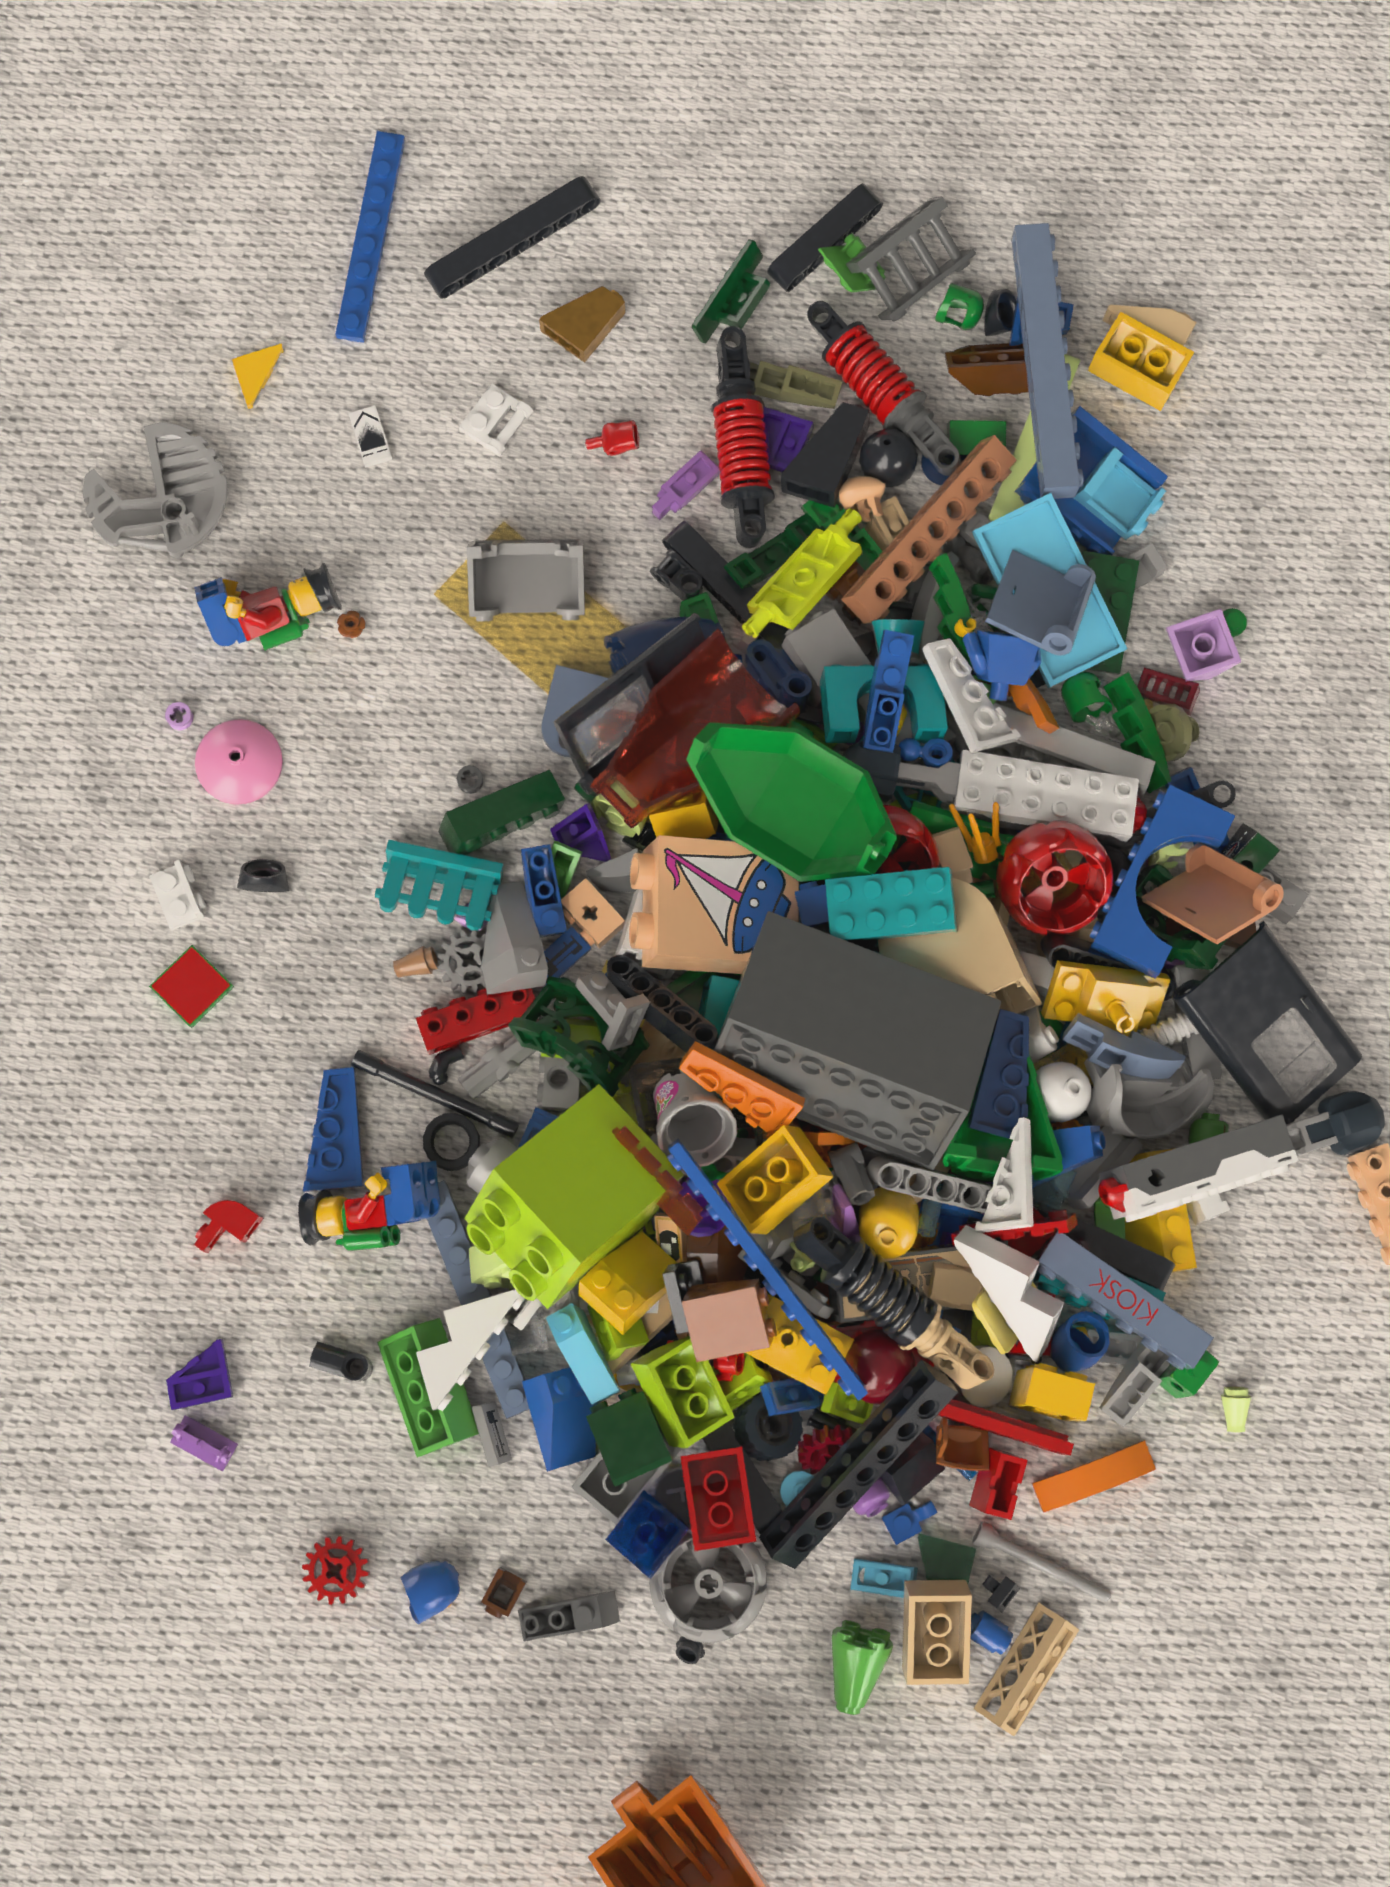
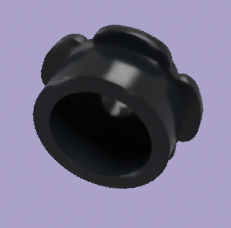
M683 1636L676 1642V1655L687 1664H696L705 1655L704 1645L701 1642L692 1641Z

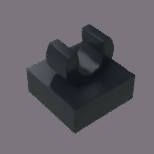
M989 1575L982 1584L984 1588L992 1593L988 1602L1001 1613H1003L1020 1590L1019 1586L1007 1576L999 1583Z

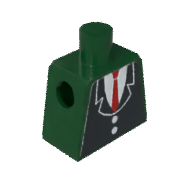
M1243 823L1221 854L1260 873L1279 853L1280 849L1260 833Z

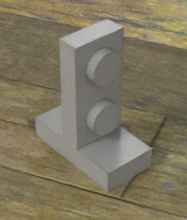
M602 971L578 977L575 984L576 988L609 1026L602 1041L606 1049L611 1051L632 1044L650 1004L646 996L641 994L625 999Z

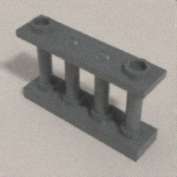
M943 196L927 200L846 263L851 273L863 272V274H867L887 306V309L878 315L881 320H892L894 322L902 318L907 313L905 309L954 271L959 272L970 264L969 259L976 255L974 249L959 251L940 219L942 216L940 212L948 207ZM926 223L927 225L931 224L951 258L940 268L919 235V228ZM904 240L910 241L930 274L919 284H917L898 252V245ZM883 256L889 258L909 291L897 301L876 268L878 266L877 261Z

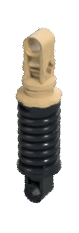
M816 1217L795 1230L793 1234L794 1244L799 1251L806 1254L822 1268L820 1280L837 1292L839 1291L842 1297H847L850 1304H856L857 1310L865 1312L868 1319H873L874 1324L882 1327L883 1332L888 1334L902 1350H910L916 1347L922 1357L932 1361L939 1370L945 1372L963 1389H971L993 1377L994 1366L991 1359L973 1346L965 1336L952 1328V1324L949 1321L940 1318L942 1306L937 1301L935 1302L930 1297L928 1298L924 1292H920L919 1288L915 1284H911L907 1277L902 1276L900 1271L893 1269V1266L886 1262L881 1255L876 1254L874 1249L866 1244L860 1235L857 1234L847 1238L824 1217Z

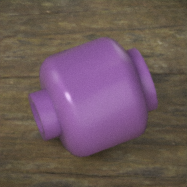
M881 1478L853 1506L857 1514L867 1515L870 1518L888 1506L887 1500L889 1499L890 1492Z

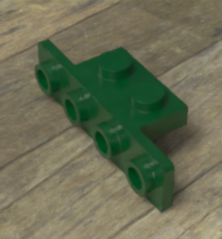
M748 239L728 271L724 274L715 291L710 295L709 300L699 315L695 318L692 329L700 342L706 344L720 323L742 329L771 286L767 278L753 274L763 258L754 240Z

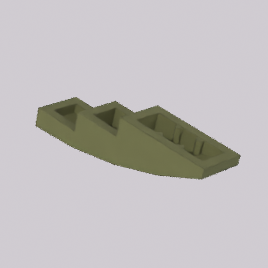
M761 360L759 365L750 362V380L754 381L756 386L754 394L779 401L835 409L843 381L792 365H788L786 369Z

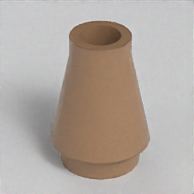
M422 946L401 959L393 961L394 971L398 978L433 974V970L438 969L437 966H439L436 952L432 946L427 948Z

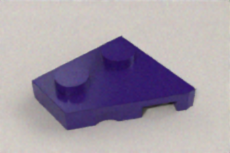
M764 407V431L767 436L765 442L768 445L766 452L769 454L767 462L770 464V469L783 472L808 443L814 429V424L812 421Z
M223 1339L214 1341L209 1348L194 1357L185 1367L175 1372L166 1380L171 1410L233 1397Z

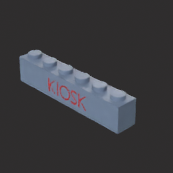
M1058 1231L1054 1232L1036 1258L1040 1262V1268L1038 1269L1040 1274L1051 1281L1056 1278L1064 1283L1063 1289L1077 1299L1082 1296L1090 1301L1089 1307L1103 1317L1108 1314L1116 1319L1115 1325L1127 1334H1131L1133 1331L1142 1337L1141 1343L1153 1352H1157L1159 1349L1168 1355L1167 1361L1179 1370H1183L1184 1367L1186 1369H1194L1214 1339L1210 1334L1063 1233L1058 1234Z

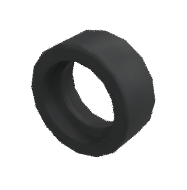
M444 1113L434 1118L427 1125L423 1135V1149L427 1158L430 1161H436V1166L446 1171H459L467 1167L470 1158L480 1147V1135L475 1125L466 1116L457 1113ZM446 1125L460 1126L469 1136L467 1151L457 1159L449 1160L441 1157L434 1147L436 1133Z

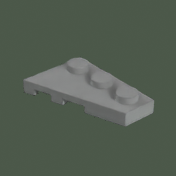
M742 1249L737 1257L746 1262L743 1256L747 1253ZM779 1258L771 1260L806 1308L815 1315L828 1319L834 1311L826 1303L829 1298L816 1288L810 1291L803 1285L806 1280L795 1271L790 1270L789 1273L781 1268L783 1262Z

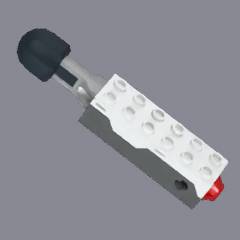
M863 741L851 745L842 755L869 772L881 801L887 802L892 799L896 786L931 791L939 801L954 804L959 814L968 816L972 813L975 818L991 823L993 803L997 802L999 804V828L1022 831L1036 823L1047 825L1054 820H1062L1084 827L1097 838L1101 845L1122 848L1132 837V834L1142 828L1146 820L1147 807L1137 796L1139 779L981 752L971 753L969 750H963L956 763L948 762L939 768H932L900 762L901 748L897 744L894 745L893 753L863 748Z
M1358 1091L1342 1092L1326 1097L1319 1102L1317 1108L1319 1114L1286 1124L1283 1115H1279L1098 1173L1101 1180L1098 1187L1099 1196L1104 1204L1110 1206L1114 1220L1125 1217L1126 1222L1145 1218L1216 1193L1225 1192L1244 1184L1289 1171L1288 1164L1297 1162V1156L1330 1146L1332 1151L1339 1155H1347L1365 1149L1379 1138L1385 1126L1384 1111L1377 1099Z

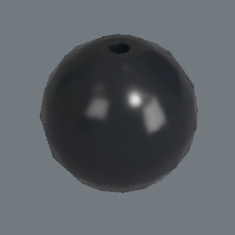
M883 429L867 437L861 447L859 463L864 476L879 479L885 483L886 487H894L910 479L917 465L918 454L909 436L896 429Z

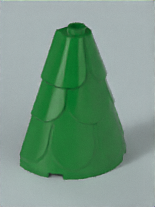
M1029 1054V1057H1027L1029 1080L1026 1104H1028V1117L1026 1118L1030 1120L1033 1179L1037 1181L1061 1173L1063 1171V1158L1048 1118L1049 1113L1037 1084V1073ZM974 1093L967 1116L943 1154V1164L945 1167L951 1166V1172L956 1175L978 1181L993 1182L1002 1157L1007 1158L1013 1140L967 1128L975 1097Z

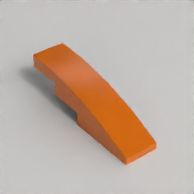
M1030 679L1027 680L1024 686L1009 684L1007 696H1012L1017 709L1028 715L1032 714L1038 728L1049 734L1059 729L1048 704Z

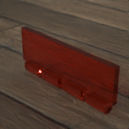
M626 1126L621 1130L618 1127L613 1129L612 1133L617 1140L635 1156V1159L666 1190L657 1202V1205L689 1236L703 1219L699 1214L703 1207L689 1193L684 1196L680 1194L684 1187L667 1169L662 1173L658 1171L662 1164L646 1147H643L640 1151L636 1148L640 1141Z

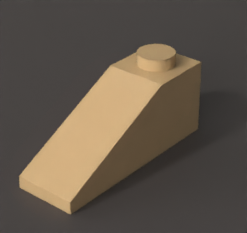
M1109 305L1102 320L1113 325L1119 313L1123 312L1183 346L1186 344L1197 323L1186 313L1177 312L1173 309Z

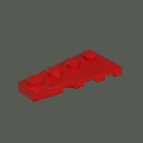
M1066 1209L1049 1211V1217L1037 1218L1036 1213H1033V1227L985 1232L983 1234L993 1239L1000 1237L1001 1240H1011L1023 1237L1025 1233H1030L1032 1237L1044 1236L1055 1232L1057 1228L1058 1234L1069 1233L1078 1223L1076 1213L1067 1214ZM976 1222L959 1225V1230L951 1234L953 1246H955L953 1241L966 1225L975 1229Z

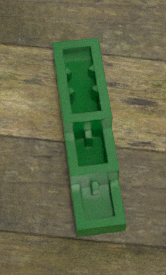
M810 500L801 507L803 512L807 513L823 531L830 524L834 525L846 512L844 508L841 510L837 504L833 508ZM857 525L849 533L848 538L861 546L863 553L856 561L866 571L883 551L864 528L861 530Z
M947 553L936 557L929 567L940 587L933 596V599L944 617L937 628L944 640L949 638L952 640L973 671L974 669L967 654L963 637L958 636L954 630V626L959 619H962L963 625L967 627L966 622L971 618L970 610L960 580Z
M1128 671L1103 686L1118 711L1111 716L1125 738V741L1119 744L1122 750L1155 761L1147 792L1151 793L1171 782V777L1155 724L1140 691Z

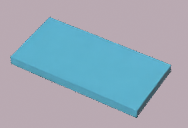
M1052 493L972 531L997 585L1000 583L1012 550L1064 575L1072 565H1086ZM1095 582L1071 652L1066 655H1054L1040 648L1042 662L1038 669L1048 688L1127 650Z

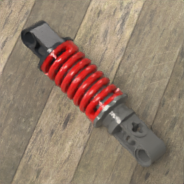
M817 301L811 304L807 311L808 320L813 329L827 344L822 353L824 362L835 368L836 373L842 377L846 384H849V388L856 392V396L863 400V404L866 407L870 408V412L877 415V420L883 425V429H897L909 436L916 448L925 458L930 460L941 474L950 476L961 464L962 459L957 448L932 420L934 413L923 406L927 397L926 393L915 389V383L907 380V374L900 372V366L894 364L893 358L887 356V352L880 348V344L877 341H874V337L867 332L863 322L856 321L847 326L828 303ZM819 314H828L824 322L819 323L815 321ZM946 455L955 456L954 462L948 466L941 464L942 458Z

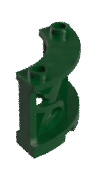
M1159 864L1144 867L1136 881V897L1142 904L1138 906V909L1148 928L1159 939L1172 946L1166 960L1172 962L1176 958L1185 961L1184 964L1188 968L1213 969L1219 961L1215 955L1227 939L1219 944H1215L1191 929L1179 931L1173 936L1168 935L1166 922L1161 912L1142 902L1143 894L1141 891L1148 881L1159 887L1174 878V876L1171 875L1167 868ZM1151 916H1153L1159 923V926L1157 928H1154L1149 925L1154 924V920Z
M548 976L546 986L520 1018L514 1017L508 1024L509 1028L522 1047L537 1050L552 1058L556 1054L569 1062L567 1068L583 1082L589 1091L600 1085L613 1097L619 1090L618 1083L641 1052L647 1050L650 1046L644 1037V1031L640 1027L638 1028L632 1044L625 1046L628 1049L622 1057H619L612 1050L608 1051L602 1044V1041L609 1026L576 988V983L566 977ZM556 998L553 1004V1008L555 1010L554 1012L553 1010L549 1009L548 1006ZM578 1016L593 1017L598 1027L600 1042L583 1040L576 1044L570 1040L571 1029L565 1019ZM558 1026L561 1028L563 1033L555 1031L557 1030ZM623 1047L614 1049V1051H621ZM586 1049L594 1050V1052H593V1056H594V1057H592V1056H591L588 1052H586L585 1050H586ZM609 1061L615 1065L610 1073L607 1072Z

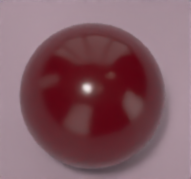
M870 1330L854 1338L845 1357L868 1390V1394L860 1400L880 1405L915 1367V1359L911 1349L902 1350L883 1330Z

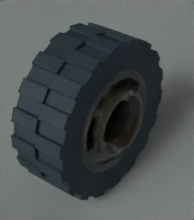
M762 1392L737 1407L738 1410L734 1414L735 1421L733 1423L734 1436L740 1444L739 1447H742V1450L749 1457H754L758 1461H771L783 1458L796 1449L798 1441H801L803 1419L799 1411L769 1416ZM766 1421H768L770 1425V1431L766 1426Z

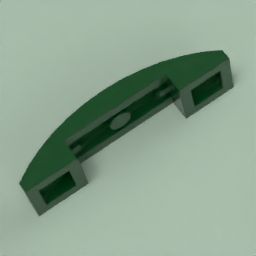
M806 513L788 524L782 533L751 553L747 554V552H744L727 563L724 569L741 589L753 586L775 574L816 528L820 530L821 528Z

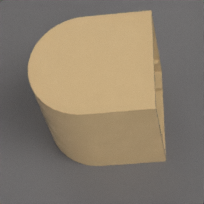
M952 878L957 932L878 939L879 953L881 955L1001 1001L999 1009L1021 1014L1043 1004L1012 934L988 898L976 887L965 881Z

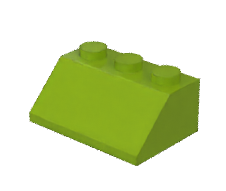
M690 1336L655 1348L631 1363L669 1446L688 1448L735 1418L709 1360L696 1362Z

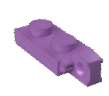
M702 450L699 451L661 486V490L657 494L659 500L652 506V513L661 520L670 510L674 513L679 511V509L681 510L720 474L719 467Z

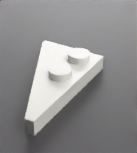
M1018 1118V1123L1012 1130L1009 1138L1013 1140L1007 1158L1002 1157L993 1179V1187L988 1192L985 1202L989 1203L982 1222L977 1221L975 1231L985 1233L1033 1227L1030 1120L1027 1118Z

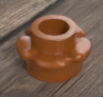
M348 611L347 614L343 613L337 620L339 633L349 638L360 636L366 625L365 619L360 617V614L356 611ZM349 622L354 623L353 626H349L348 624Z

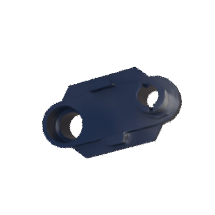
M758 639L752 641L745 654L747 664L745 674L756 688L755 691L764 699L769 707L778 708L784 715L795 717L803 713L812 689L810 677L798 670L784 649L774 648L766 640Z

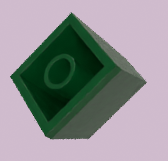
M635 1388L619 1394L620 1401L610 1406L607 1401L590 1407L592 1414L586 1416L615 1487L673 1461L644 1392L637 1393Z

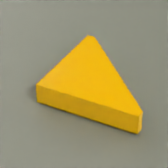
M282 344L232 359L248 409L253 408V403L261 389L266 385L280 354L284 352Z

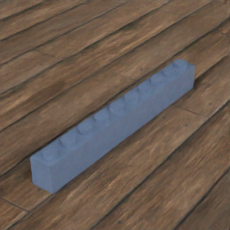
M1049 223L1015 225L1011 242L1040 496L1043 497L1052 493L1054 499L1074 498L1079 487L1083 486V471L1077 467V460L1080 459V446L1078 442H1074L1077 420L1076 416H1071L1070 408L1074 404V394L1072 389L1068 390L1067 381H1070L1071 369L1070 364L1065 363L1064 355L1067 354L1068 345L1067 338L1062 337L1061 329L1064 328V312L1059 311L1058 303L1061 302V287L1056 285L1055 277L1058 276L1057 259L1053 260L1052 251H1055V235L1050 234Z

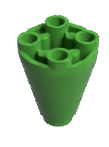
M844 1620L841 1627H836L832 1631L834 1698L837 1702V1710L846 1714L857 1715L860 1714L861 1708L866 1705L892 1653L893 1643L890 1640V1632L887 1630L874 1628L871 1631L860 1628L861 1625L857 1622Z

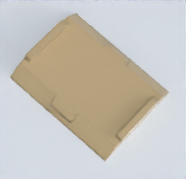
M933 1261L928 1298L930 1297L933 1301H937L942 1307L974 1311L972 1302L984 1287L979 1279L974 1276L971 1267Z

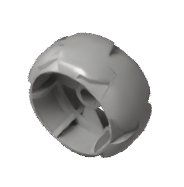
M690 1524L679 1528L667 1537L654 1556L649 1578L651 1599L663 1622L672 1631L686 1639L701 1643L725 1641L748 1628L761 1611L767 1592L766 1567L759 1550L753 1542L725 1546L741 1562L745 1573V1583L723 1582L720 1573L713 1568L720 1547L694 1551ZM692 1548L695 1559L701 1567L695 1575L694 1584H685L671 1589V1574L676 1561L684 1552ZM710 1574L713 1580H717V1585H713V1590L707 1591L706 1587L700 1586V1580L704 1581L703 1576ZM719 1595L724 1603L732 1609L727 1615L712 1620L699 1619L688 1614L700 1596L711 1599Z

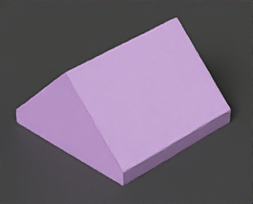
M1221 609L1166 627L1185 681L1209 680L1241 663Z

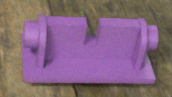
M186 1415L181 1423L177 1424L173 1429L172 1435L174 1436L170 1441L171 1444L221 1471H224L238 1446L236 1442Z

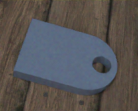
M560 665L555 666L541 724L543 740L551 751L563 757H570L567 750L563 749L559 744L560 736L553 722L609 678ZM606 703L570 731L582 755L593 747L598 738Z

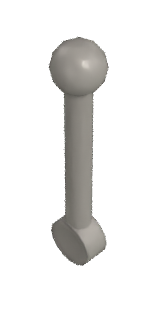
M1101 680L1099 689L1104 696L1109 698L1103 686L1108 684V681ZM1112 710L1108 713L1111 726L1109 728V735L1111 737H1118L1121 731L1111 716L1113 714Z

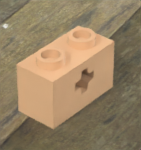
M586 878L561 899L564 919L570 925L575 922L582 931L579 934L589 946L595 944L600 949L624 927L625 920ZM587 910L590 913L596 911V920L593 921L591 918L585 920V912Z

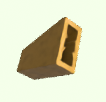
M601 286L543 315L539 319L540 331L585 363L624 316L625 301L617 291H609L604 286Z

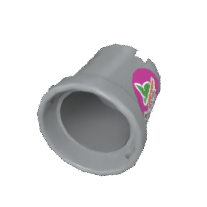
M680 1070L681 1074H676L672 1077L668 1073L656 1084L653 1093L658 1119L656 1125L658 1147L668 1156L671 1154L668 1150V1145L679 1138L700 1167L710 1165L721 1159L733 1146L737 1135L736 1119L729 1107L718 1098L715 1091L708 1092L682 1070Z

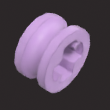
M175 702L166 709L165 718L173 729L185 730L193 722V713L186 704ZM177 710H180L182 713L186 711L187 714L183 716L184 721L179 723L176 719L172 721V718L176 716L175 712Z

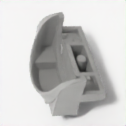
M1088 1058L1084 1062L1094 1085L1091 1090V1100L1086 1111L1093 1125L1108 1126L1111 1134L1155 1139L1170 1135L1179 1129H1190L1191 1124L1202 1116L1212 1102L1214 1084L1210 1070L1201 1069L1193 1077L1186 1061L1182 1063L1170 1079H1148L1122 1074L1123 1068L1121 1064H1112L1107 1069L1088 1061ZM1167 1090H1173V1091H1174V1092H1172V1093H1170V1094H1167V1095L1163 1096V1094H1164Z

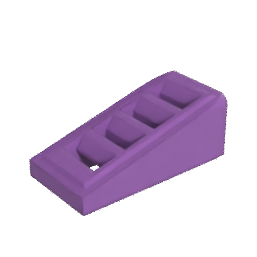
M836 1184L832 1190L830 1223L843 1235L850 1238L853 1235H859V1225L851 1202L842 1186Z

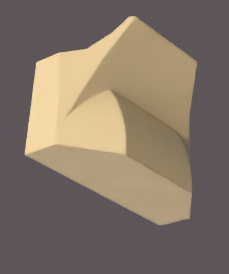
M896 496L881 502L883 515L880 517L873 515V509L871 508L869 513L871 521L867 522L864 528L882 551L887 548L909 523ZM914 546L911 548L912 551L916 550Z

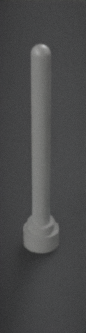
M984 1521L979 1524L972 1540L973 1544L983 1549L985 1547L990 1549L995 1547L1101 1601L1106 1602L1111 1598V1593L1107 1589L999 1536L998 1532L994 1530V1526Z

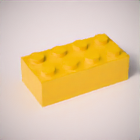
M1042 1363L1026 1365L1025 1369L1016 1371L1008 1406L1063 1421H1087L1095 1384L1087 1382L1088 1376L1070 1371L1069 1373L1057 1374L1058 1368Z

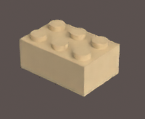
M966 1580L904 1581L902 1670L907 1685L969 1684L972 1594Z

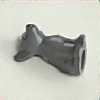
M959 533L951 541H946L943 544V551L940 555L952 551L968 570L970 578L975 583L987 585L994 579L983 554L976 548L967 546L966 540Z

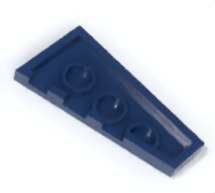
M999 1009L982 1066L967 1128L1009 1139L1013 1128L1018 1123V1118L1028 1117V1104H1026L1029 1074H1027V1057H1029L1028 1016Z

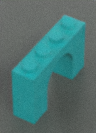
M840 664L824 666L820 678V692L825 743H855L860 729L857 700L863 695L870 693L874 666L869 664L860 666H843ZM927 664L908 666L903 694H905L903 703L910 714L912 738L916 739L919 743H926L935 738L944 739L948 726L944 695L937 680Z

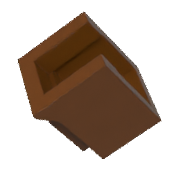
M499 1567L481 1603L486 1605L484 1610L501 1619L502 1615L508 1617L527 1581ZM500 1584L513 1590L507 1604L493 1597Z

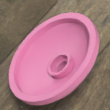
M243 719L226 721L211 729L200 742L195 757L196 773L204 789L214 798L229 804H247L265 796L277 783L283 763L281 748L273 734L264 726ZM240 753L238 760H231L232 754Z

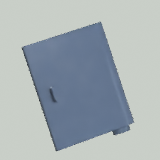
M1012 550L985 622L1054 655H1066L1073 648L1096 579L1095 572L1087 565L1075 564L1064 575Z

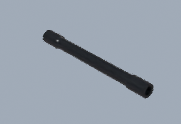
M361 1050L356 1052L352 1060L351 1066L370 1075L381 1077L482 1123L489 1129L511 1139L514 1138L520 1123L497 1112H491L392 1067L381 1059Z

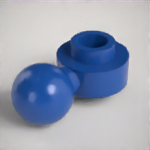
M905 738L898 745L901 748V759L910 762L921 757L927 767L939 768L952 760V747L944 739H931L924 746H921L916 739ZM939 755L941 759H935L932 756Z

